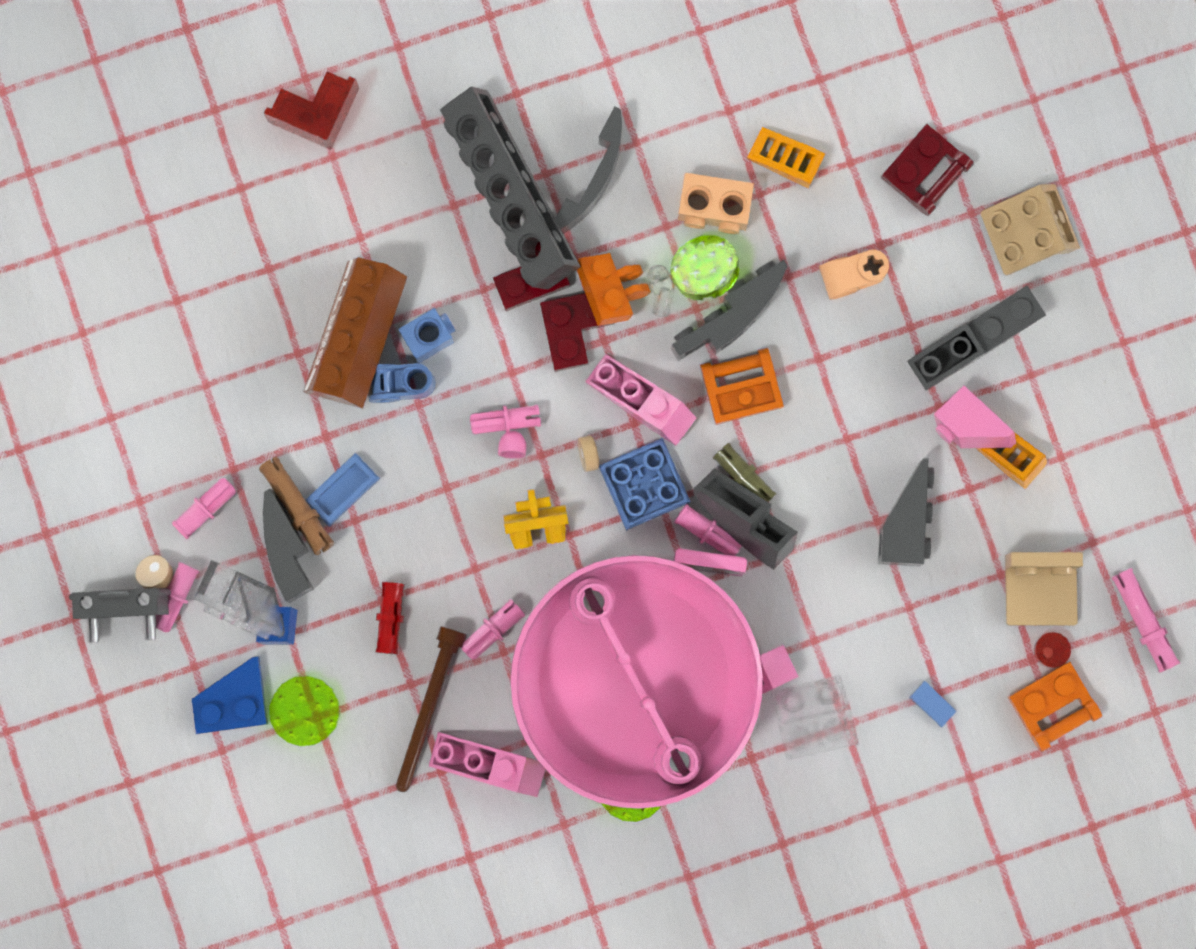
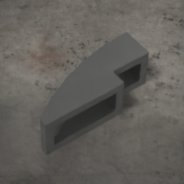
M715 468L694 487L693 493L719 525L742 547L774 570L793 551L798 532L769 514L772 505Z
M268 489L264 492L263 529L268 560L275 581L285 601L291 603L314 590L297 560L309 551L299 533L293 527V523L277 495L272 489Z

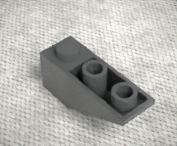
M923 458L918 463L879 529L878 564L920 567L924 564V558H930L931 538L925 537L926 523L931 524L933 505L931 502H927V488H933L934 468L928 467L929 458Z

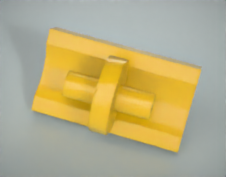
M534 489L527 490L529 500L515 502L516 511L520 513L503 515L505 533L510 534L511 541L516 550L533 546L531 530L545 529L547 543L554 544L565 541V524H569L566 505L551 507L550 496L536 499Z

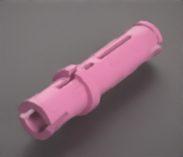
M1130 568L1113 576L1111 579L1118 588L1142 636L1139 640L1142 646L1146 644L1158 667L1159 673L1180 664L1165 636L1168 632L1165 627L1161 628L1133 573V569Z

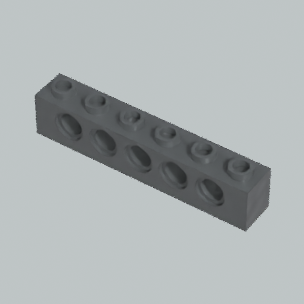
M473 86L469 87L440 109L445 119L444 127L449 135L455 138L460 148L459 156L466 166L470 167L475 177L474 184L476 189L486 198L491 207L489 210L490 216L506 236L505 244L508 250L517 257L522 267L520 273L523 279L532 287L549 289L579 269L580 265L488 90ZM478 125L479 131L477 136L474 137L475 127ZM494 154V162L490 167L489 159ZM507 183H509L510 190L508 195L505 196L504 190ZM524 212V214H525V222H524V224L521 226V225H520V217H521L522 213ZM540 242L541 250L539 255L536 256L535 248L537 243Z

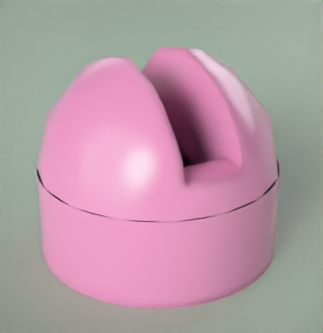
M516 431L505 433L498 444V455L510 459L524 458L526 456V441L524 437Z

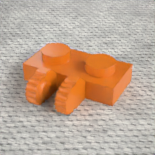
M610 253L583 257L577 260L580 265L577 273L598 326L628 321L633 315L629 301L641 299L648 296L651 292L648 284L645 283L632 285L626 289L623 288L621 282L634 280L642 275V268L638 264L624 266L616 270Z

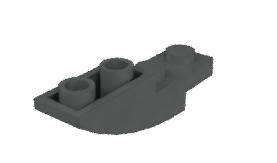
M772 260L757 269L755 272L758 276L747 283L743 278L730 285L726 289L728 294L723 299V303L728 309L726 312H723L720 308L703 319L706 324L694 331L691 326L674 336L676 342L672 344L671 350L677 360L680 361L706 344H709L716 355L744 334L771 302L788 266L783 260L775 264Z
M1025 286L907 362L924 389L928 390L1012 339L1018 333L1047 315L1029 287Z

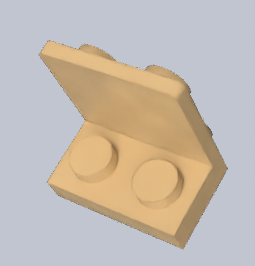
M1040 184L981 211V217L1004 275H1011L1051 256L1069 254L1080 249L1055 184Z
M1011 552L1005 555L1006 624L1009 626L1076 625L1078 623L1077 569L1083 567V552Z

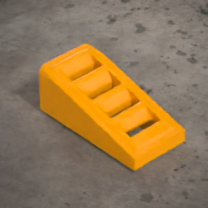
M762 127L747 159L809 189L825 157V153ZM768 139L773 144L767 156L764 157L760 153ZM781 145L786 149L778 163L773 158ZM793 151L798 155L791 168L786 166V163ZM805 157L810 162L803 173L798 171Z
M1016 433V444L1011 448H1005L1000 455L996 453L998 448H976L1024 489L1031 484L1047 464L1046 455ZM1018 448L1021 453L1012 463L1008 462L1007 460ZM1028 458L1031 459V463L1023 472L1020 471L1019 468Z

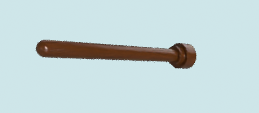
M440 626L436 640H439L437 647L440 648L396 782V789L399 792H406L410 788L453 654H457L459 647H463L467 634Z

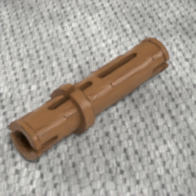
M278 457L272 458L273 463H271L270 459L259 467V471L264 475L294 521L293 527L296 531H301L315 555L326 552L334 545V541L318 520L320 515L315 509L310 508L284 469Z

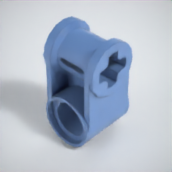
M378 364L371 383L372 395L369 396V402L390 403L400 400L427 398L435 390V377L422 364ZM416 373H424L427 376L426 385L419 390L412 389L410 387L412 376Z

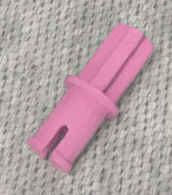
M538 404L507 409L506 406H503L502 410L473 413L470 415L471 431L473 434L498 431L508 433L513 429L541 427L539 417L525 418L526 416L540 415Z
M221 478L201 498L195 497L193 499L195 503L176 521L172 522L173 526L186 539L190 538V535L209 518L212 520L215 518L213 514L235 495V488L228 480Z
M685 504L674 523L679 524L699 537L701 544L705 541L724 555L736 556L741 548V545L716 524L717 521L715 519L709 520L689 507L688 504Z
M181 562L178 563L179 566L168 586V589L171 590V595L168 596L169 615H156V628L163 632L171 631L183 604H188V601L185 599L197 574L200 572Z
M510 599L491 618L482 620L484 624L464 642L463 652L470 659H477L497 640L502 641V636L519 620L524 618L525 614Z

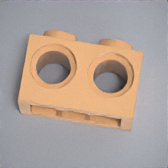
M685 173L678 220L684 221V226L695 229H704L705 225L718 226V231L728 234H739V230L746 231L754 183ZM700 195L706 199L708 205L702 210H695L690 207L688 200L692 196ZM730 200L736 201L741 205L742 211L737 215H729L723 210V204Z

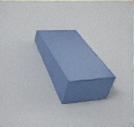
M923 681L909 696L940 727H943L957 712L926 681Z

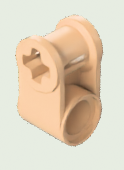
M868 250L820 265L819 269L829 300L853 294L860 289L882 282L889 269V261L886 255L878 250ZM868 260H872L873 264H880L881 267L878 269L877 275L873 276L871 271H864Z

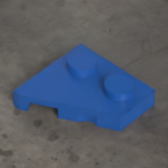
M252 657L192 698L196 734L268 725L260 657Z

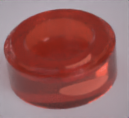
M1056 632L1046 633L1037 639L1034 645V655L1036 660L1044 667L1056 668L1068 661L1071 655V646L1067 638L1062 634Z

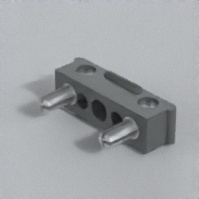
M168 588L74 592L69 595V599L72 600L73 619H86L88 643L100 641L99 618L143 616L144 639L155 640L156 615H169L168 596L171 595V590Z

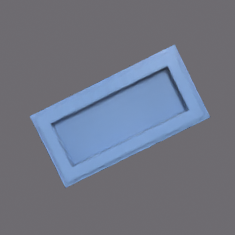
M355 453L306 499V502L312 509L318 512L320 518L330 527L371 489L380 478Z

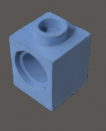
M435 308L398 329L418 364L452 345L454 341L451 334L456 331L446 313L439 316ZM427 326H433L439 330L438 338L429 343L420 339L421 331Z

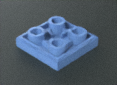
M663 438L599 465L600 472L626 531L691 503Z

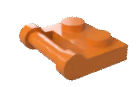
M768 348L759 349L757 354L714 365H711L710 362L700 364L715 425L784 407ZM759 367L763 371L764 376L717 387L715 378Z
M1071 662L1065 663L1008 697L1040 752L1050 748L1051 742L1089 720L1095 722L1103 717L1098 705L1090 696ZM1078 699L1083 708L1044 731L1040 729L1037 724L1038 721Z

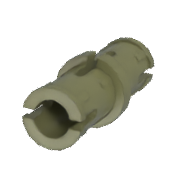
M727 443L722 450L720 449L713 456V459L726 470L735 482L765 501L769 502L777 494L755 472L757 468L753 464L749 466L731 447L730 443Z

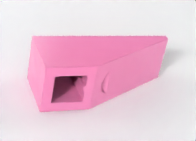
M605 354L585 381L625 412L675 446H677L696 420L695 415L682 401Z
M440 732L437 734L429 762V767L534 797H538L545 768L538 760Z

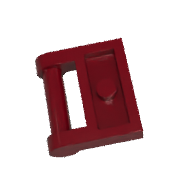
M926 124L882 174L881 179L920 212L930 216L936 209L934 204L963 171H969L974 162L968 155L959 151ZM946 157L952 164L927 193L921 195L916 189L939 162Z

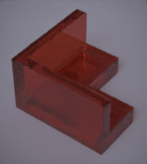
M327 71L313 102L281 88L272 109L266 107L264 115L268 123L331 150L358 93L359 85L356 78L349 76L346 80Z

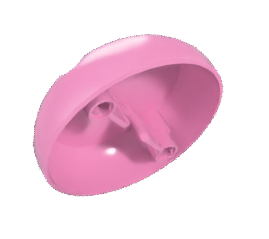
M637 555L613 557L594 562L576 570L550 589L534 607L522 627L514 650L510 679L512 705L517 724L526 744L541 765L564 786L581 796L602 804L623 808H649L671 804L690 797L715 782L730 768L751 737L759 714L763 685L761 658L755 637L746 618L727 593L708 577L690 567L672 560ZM592 591H597L603 596L602 608ZM584 596L590 604L593 612L588 611L584 607ZM678 751L685 752L688 755L689 764L687 768ZM671 757L678 771L671 769L669 764Z

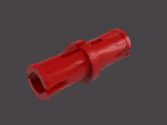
M382 582L380 613H376V621H379L376 653L398 654L400 623H404V616L401 615L405 584Z

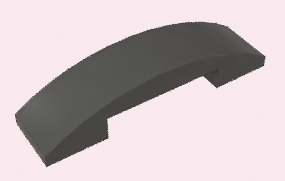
M614 106L599 135V145L607 148V151L580 203L578 204L566 198L555 218L563 234L575 227L589 214L602 197L613 176L619 157L622 132L621 109Z

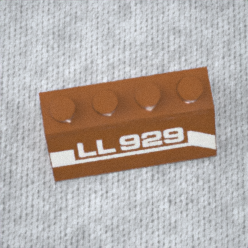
M359 257L347 261L303 390L304 393L363 409L408 276L385 263Z

